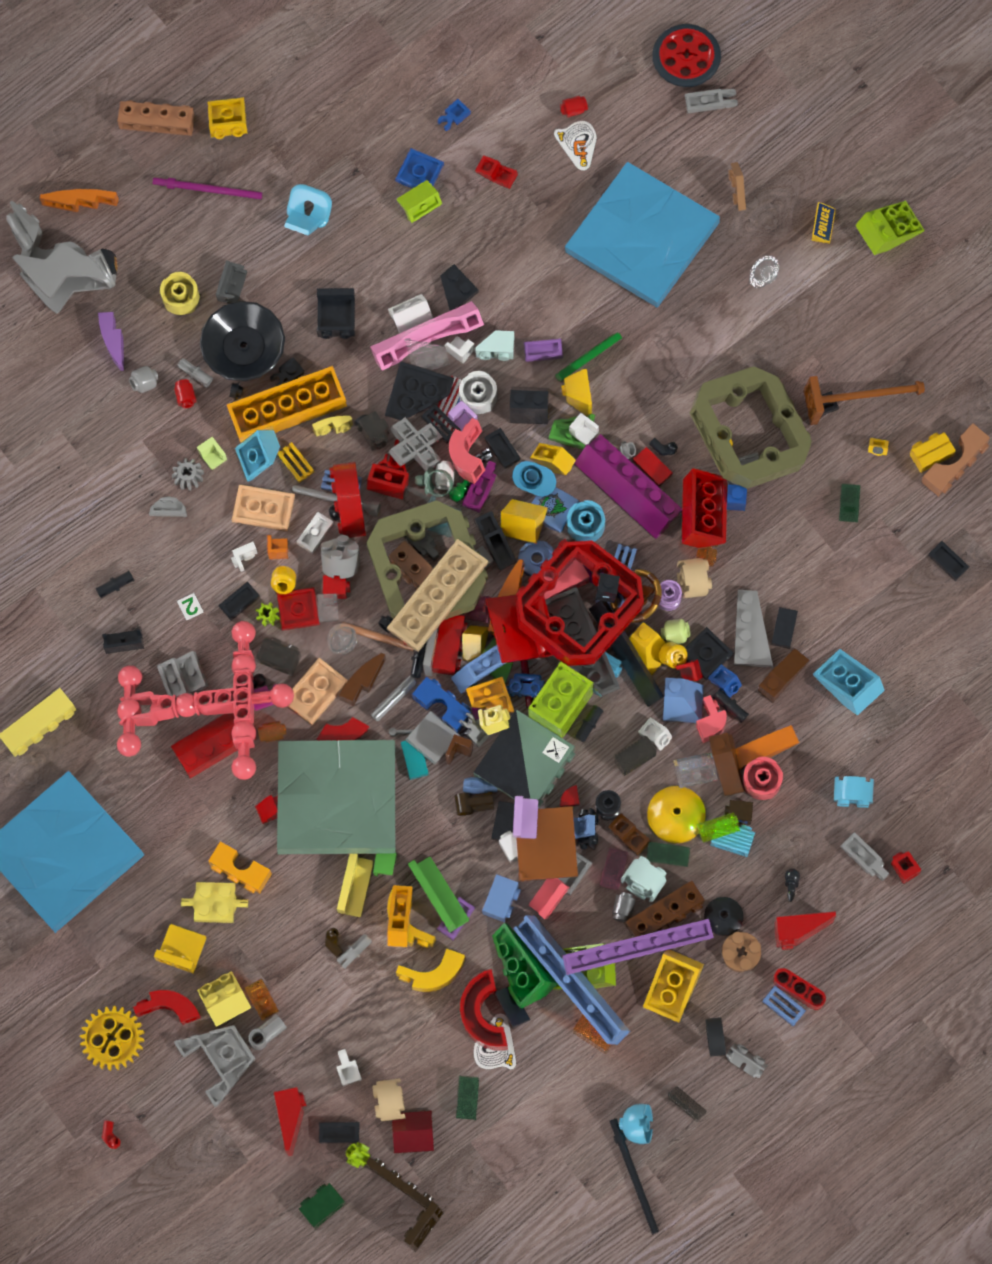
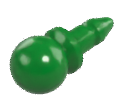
M464 479L462 483H457L456 487H453L449 492L450 498L456 502L461 501L464 493L468 492L467 487L471 482Z

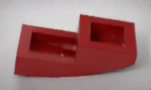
M484 155L475 169L476 173L508 189L511 188L518 176L517 170L503 166L498 160Z

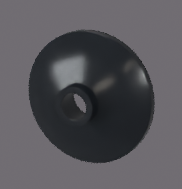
M719 897L707 905L704 912V920L709 919L713 933L720 936H728L738 931L743 923V910L735 900L729 897ZM726 912L728 917L722 918L720 914Z

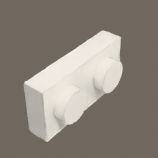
M317 512L297 540V545L313 554L334 525V522Z

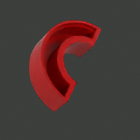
M356 462L334 464L333 467H330L331 479H335V482H331L333 494L337 493V501H334L335 512L340 513L341 523H338L339 534L346 535L349 538L366 536Z
M489 969L475 976L464 989L460 1001V1014L466 1032L477 1044L490 1050L505 1051L508 1050L504 1027H495L488 1024L481 1014L484 1000L496 992L492 969Z

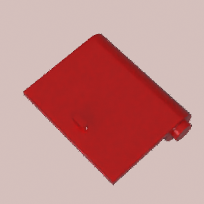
M517 595L486 598L485 601L502 663L552 656L551 653L519 629L516 610ZM543 595L533 608L549 619L550 615Z

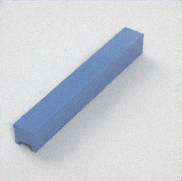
M526 915L522 923L513 928L514 931L606 1043L618 1045L630 1030L582 972L567 975L562 955H566L565 951L535 915Z

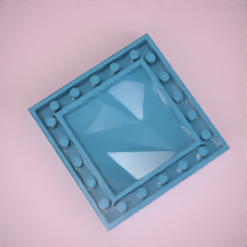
M627 162L565 245V252L658 308L718 226L720 216Z
M69 771L0 829V872L55 933L144 856L142 850Z

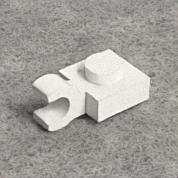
M345 1049L338 1051L342 1065L337 1066L342 1085L345 1086L362 1080L356 1061L349 1062Z

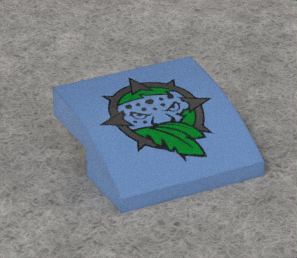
M555 487L554 491L547 496L536 495L531 504L547 507L543 522L544 526L561 533L568 522V511L574 504L579 503V500Z

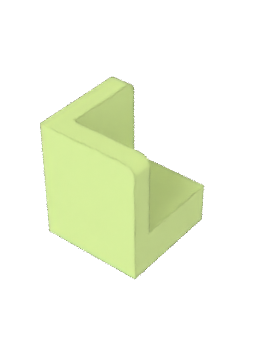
M213 437L197 447L198 453L211 470L227 460L226 454Z

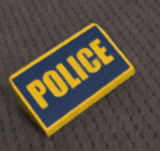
M818 202L811 241L830 244L835 208Z

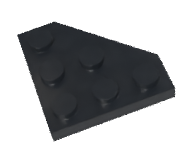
M400 362L384 416L400 421L445 399L450 395L454 378Z

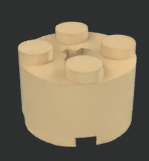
M703 558L679 560L677 568L680 567V573H677V582L682 589V594H684L682 598L707 596L708 589H712L711 578H708L707 575L709 570L708 560H703Z
M400 1078L377 1081L376 1085H373V1095L375 1099L378 1098L379 1104L375 1105L377 1119L381 1118V1121L405 1118V1114H401V1111H405L401 1086L397 1085L401 1083Z

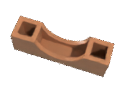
M972 424L960 436L958 442L962 450V457L951 465L935 463L923 476L921 482L938 497L942 492L946 494L952 487L951 483L955 479L958 481L965 473L963 470L967 466L971 467L976 462V456L979 453L983 454L989 448L990 437L975 424Z

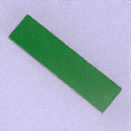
M618 332L612 334L556 373L555 377L558 381L563 380L622 339V336Z

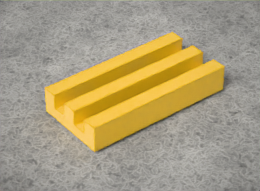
M292 442L289 443V446H285L282 451H278L277 456L299 483L314 473V469ZM291 449L299 458V460L303 463V465L307 468V473L298 463L295 457L291 454ZM284 454H287V456L303 474L301 477L291 466V464L287 461V459L283 456Z

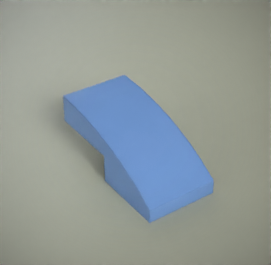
M588 814L579 818L573 817L575 839L595 835V815Z

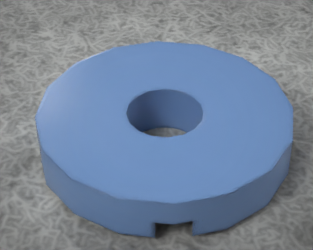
M537 541V544L525 543L520 549L518 560L521 559L525 563L524 573L530 577L533 573H538L541 570L542 563L546 559L550 560L553 557V547L545 541ZM534 555L542 556V561L539 563L533 562L532 557Z

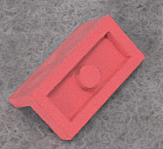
M558 878L546 879L529 903V906L537 911L541 917L548 919L570 887Z

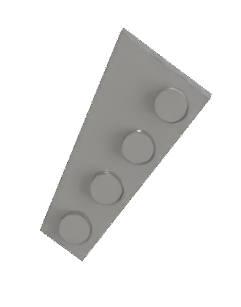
M738 590L734 665L773 668L758 593L751 590Z

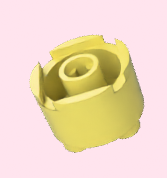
M175 272L170 274L161 283L160 294L168 312L176 315H185L195 311L200 295L197 284L190 275L184 272Z

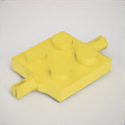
M196 882V891L193 899L182 898L181 906H193L194 922L234 923L236 907L248 908V899L241 900L236 898L235 883Z

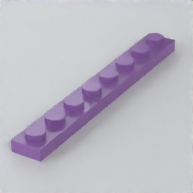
M709 919L562 955L566 973L569 975L714 937Z

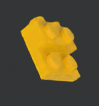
M244 97L208 101L211 137L222 139L229 135L240 137L247 133Z

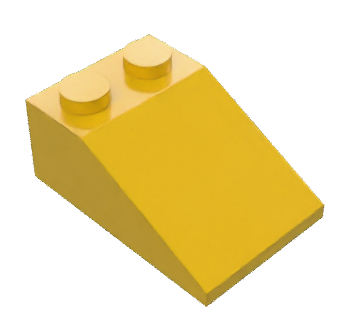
M670 949L666 950L659 963L643 1008L679 1023L704 964Z

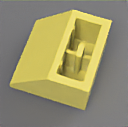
M232 971L221 975L218 979L203 985L197 990L216 1027L251 1008Z

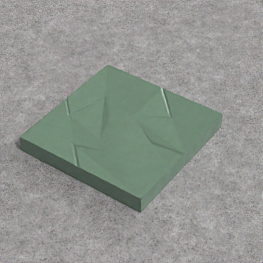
M395 740L278 741V854L395 853Z

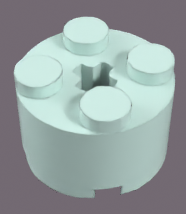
M640 856L639 859L633 860L622 876L621 882L623 884L625 881L628 884L626 888L638 898L645 900L647 897L650 898L649 902H653L666 883V872L660 867L655 868L647 858Z

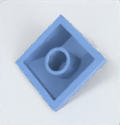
M665 678L663 721L696 723L697 720L702 719L704 685L687 679Z

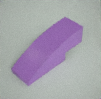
M113 312L98 313L101 334L107 350L120 371H124L122 330L116 329Z

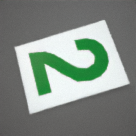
M194 593L177 601L186 620L203 613Z

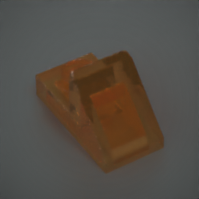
M262 979L245 987L261 1020L279 1012Z

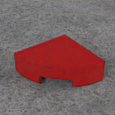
M577 785L568 788L563 793L560 807L580 805Z

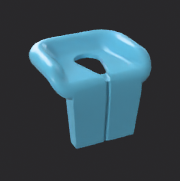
M304 184L294 186L290 192L287 206V215L289 217L284 227L305 235H310L317 228L324 227L328 223L332 207L330 196L324 191ZM305 201H311L314 204V209L310 216L305 215Z

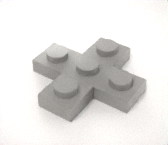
M405 417L390 428L400 443L391 448L389 453L400 466L413 458L425 471L440 463L441 458L431 446L439 442L442 436L431 423L417 431Z

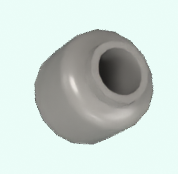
M143 366L132 371L129 383L134 391L145 393L156 387L158 375L154 369Z

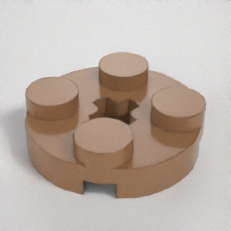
M735 932L729 936L722 947V957L726 966L735 972H744L755 968L761 958V945L757 939L745 932ZM745 948L747 955L737 956L738 952L736 949Z

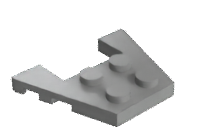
M234 1025L174 1041L183 1058L202 1047L219 1073L222 1081L205 1091L215 1108L256 1060Z

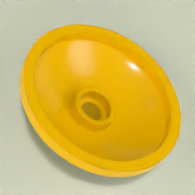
M670 786L664 788L654 795L648 806L647 819L651 830L658 838L668 843L680 844L692 840L700 833L705 823L706 812L701 798L694 791L686 787ZM674 809H679V810H680V814H678V815L674 814V813H673V810H674Z

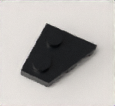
M455 264L440 275L449 311L464 305L479 293L478 288Z

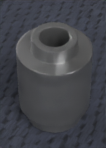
M621 892V895H616L612 912L614 914L613 919L626 922L632 917L635 904L632 894Z

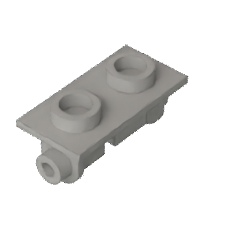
M734 1043L730 1048L733 1052L729 1050L726 1055L728 1061L739 1068L743 1062L746 1063L743 1071L753 1078H760L763 1073L760 1069L764 1071L768 1066L765 1064V1060L758 1055L753 1056L750 1054L745 1046Z

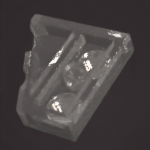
M405 339L411 365L427 370L450 365L444 345H433L429 342Z

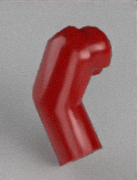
M104 1121L102 1140L109 1148L116 1149L120 1146L121 1140L113 1133L114 1122Z

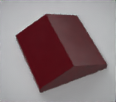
M432 1111L403 1112L401 1114H405L404 1119L392 1120L394 1154L434 1151Z

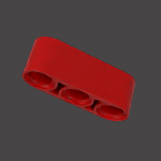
M780 968L775 972L773 983L777 988L810 1009L819 1010L824 1006L826 995L822 990L786 968ZM784 974L787 976L788 981L781 983L778 981L777 976ZM802 985L805 992L799 994L794 990V987ZM817 995L821 998L822 1002L814 1004L811 997Z

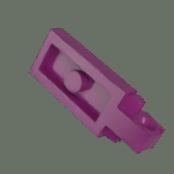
M488 461L483 474L475 484H471L462 504L464 507L478 513L481 512L495 482L496 474H494L496 463Z

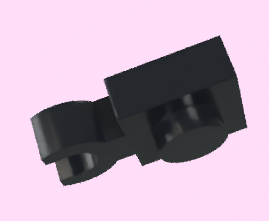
M292 357L278 368L279 374L271 375L270 381L280 380L276 384V386L284 384L286 380L290 382L298 379L305 374V371Z

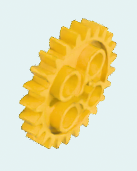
M106 1006L104 1013L98 1009V1016L91 1014L93 1020H85L88 1027L81 1028L86 1033L80 1035V1038L85 1040L80 1045L87 1047L82 1052L84 1054L90 1053L87 1057L88 1061L94 1059L93 1065L96 1066L100 1063L102 1070L106 1065L109 1071L112 1070L113 1066L119 1070L120 1064L127 1068L126 1062L134 1063L132 1057H139L136 1051L143 1050L139 1043L145 1042L144 1038L140 1037V1035L144 1034V1031L138 1030L142 1024L135 1023L138 1019L136 1016L130 1018L132 1015L131 1011L124 1014L125 1009L123 1007L119 1012L116 1006H113L112 1011ZM109 1020L115 1022L112 1029L105 1028V1024ZM125 1031H130V1038L127 1040H122V1033ZM110 1035H111V1036H114V1035H115L116 1040H115V1041H113V1040L110 1041V1040L108 1039V1037H109ZM97 1037H103V1043L95 1046L94 1040ZM107 1046L106 1051L102 1053V1050ZM112 1048H119L120 1052L117 1056H110Z

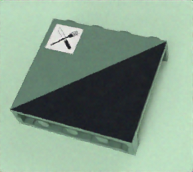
M516 709L508 721L509 728L500 732L473 773L474 777L485 780L513 799H515V796H522L523 799H537L538 809H540L544 803L542 799L545 794L549 795L553 790L555 779H560L563 775L565 764L567 762L571 763L575 757V746Z

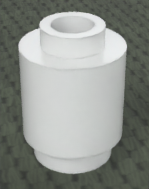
M441 461L436 465V470H446L451 475L454 483V465L449 461ZM436 472V488L449 490L448 478L443 473Z

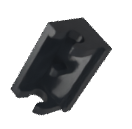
M141 628L134 631L102 634L104 639L103 648L106 654L144 649Z

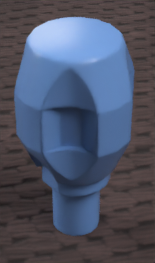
M469 777L464 779L463 792L480 794L498 791L496 787L488 784V782L481 778Z

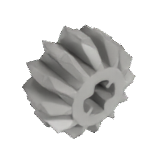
M185 458L184 463L178 461V467L172 468L175 472L172 474V479H175V485H180L182 490L187 486L188 490L191 491L192 485L198 488L197 482H203V477L201 476L204 475L201 464H195V459L188 462L187 458Z

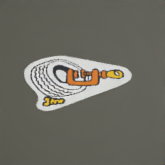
M578 121L566 129H556L554 135L575 166L580 170H587L591 164L597 139L592 125L586 121Z
M497 1014L489 1024L495 1027H504L508 1050H490L475 1043L474 1059L476 1064L483 1069H494L502 1066L513 1069L516 1066V1058L509 1022L504 1014Z

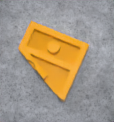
M503 677L466 689L472 708L487 710L501 705L509 713L515 712Z

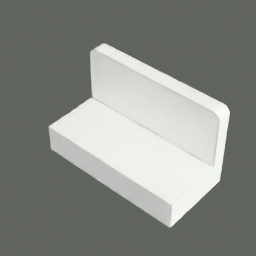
M422 294L388 309L399 333L433 319L427 300Z

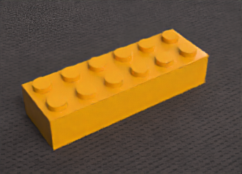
M333 366L227 404L228 412L240 443L257 430H274L276 433L347 407L346 398Z

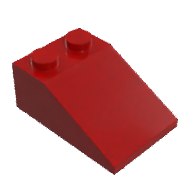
M836 911L776 917L774 929L777 948H782V950L793 949V946L799 945L831 925L836 917Z
M297 1087L274 1092L285 1151L288 1156H293L304 1115L303 1107L307 1106L303 1091L300 1092Z

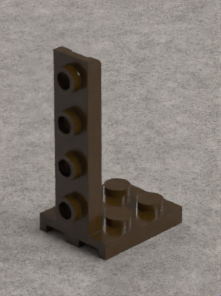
M369 1157L366 1164L373 1172L426 1209L419 1213L415 1226L413 1228L410 1227L404 1235V1242L414 1252H417L444 1212L438 1204L433 1202L434 1198L424 1192L422 1195L417 1191L418 1187L410 1181L405 1183L401 1180L402 1176L393 1169L391 1172L384 1168L386 1164L376 1158L374 1161Z

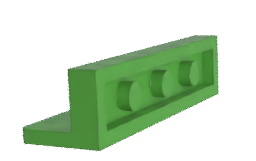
M431 857L424 859L418 864L415 860L408 863L411 871L449 932L454 931L469 921L467 914Z

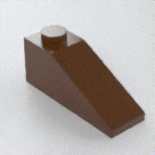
M794 648L762 681L758 692L771 703H774L810 660Z
M727 732L709 737L724 795L729 796L744 792L733 736Z

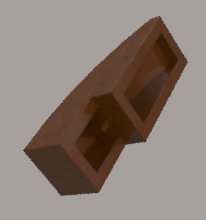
M380 653L373 657L351 676L339 694L341 701L354 706L362 690L370 692L386 661L385 654Z

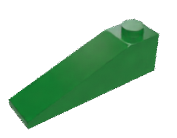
M504 923L492 935L498 957L502 959L504 976H507L510 985L508 986L509 992L520 1008H524L546 997L558 985L533 952L507 923Z

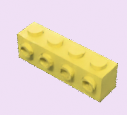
M59 688L1 732L0 739L14 757L20 756L28 750L31 744L40 742L44 737L43 735L48 731H54L61 721L71 718L76 708L61 688Z

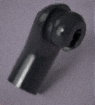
M656 438L649 443L661 456L674 455L678 449L675 442L662 445Z
M257 673L253 676L254 689L258 685L261 687L266 684L267 679L263 674Z

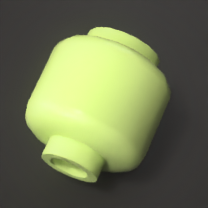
M683 619L667 620L664 628H661L662 639L677 644L685 643L687 638L690 637L688 622H685Z

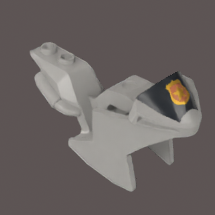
M13 201L10 202L14 213L7 215V222L22 248L21 255L16 254L12 258L22 271L19 273L48 308L57 314L74 292L111 289L115 286L117 275L115 253L107 249H100L87 256L83 248L74 242L57 243L54 249H40L42 230L39 226V220L33 214L31 216L26 213L27 210L20 203L17 205Z

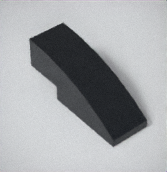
M489 511L474 518L475 525L499 570L517 563L493 512Z

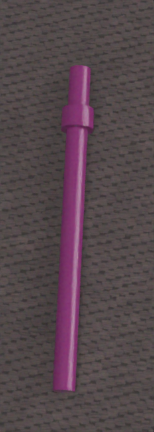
M169 177L168 179L153 178V185L167 186L168 189L181 188L262 200L263 192L177 181L176 178Z

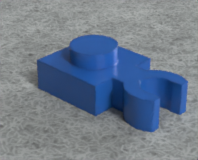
M457 99L445 109L446 116L443 115L438 118V124L447 122L444 130L448 131L453 122L456 125L460 124L471 114V111Z

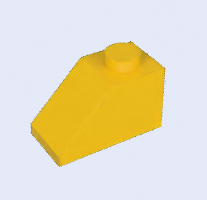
M543 443L538 444L530 457L532 461L547 467L553 473L567 475L576 461L563 447Z

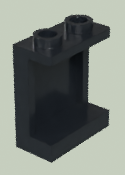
M317 288V336L323 339H330L332 337L348 339L355 337L354 288Z

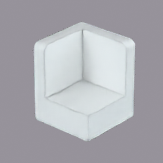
M456 337L451 344L448 342L445 344V351L462 364L475 350L474 343L469 339L465 342L461 338Z
M580 413L569 426V433L584 445H589L599 433V426Z

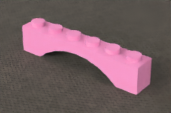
M471 301L377 343L370 348L376 363L381 370L398 364L411 352L431 341L453 334L469 332L484 325L478 308Z

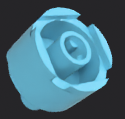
M585 500L574 504L568 511L567 529L574 540H593L595 542L602 536L605 530V515L599 504Z
M843 776V780L835 777L834 802H837L839 807H849V803L857 804L858 808H868L869 804L873 803L874 779L870 778V782H866V777Z

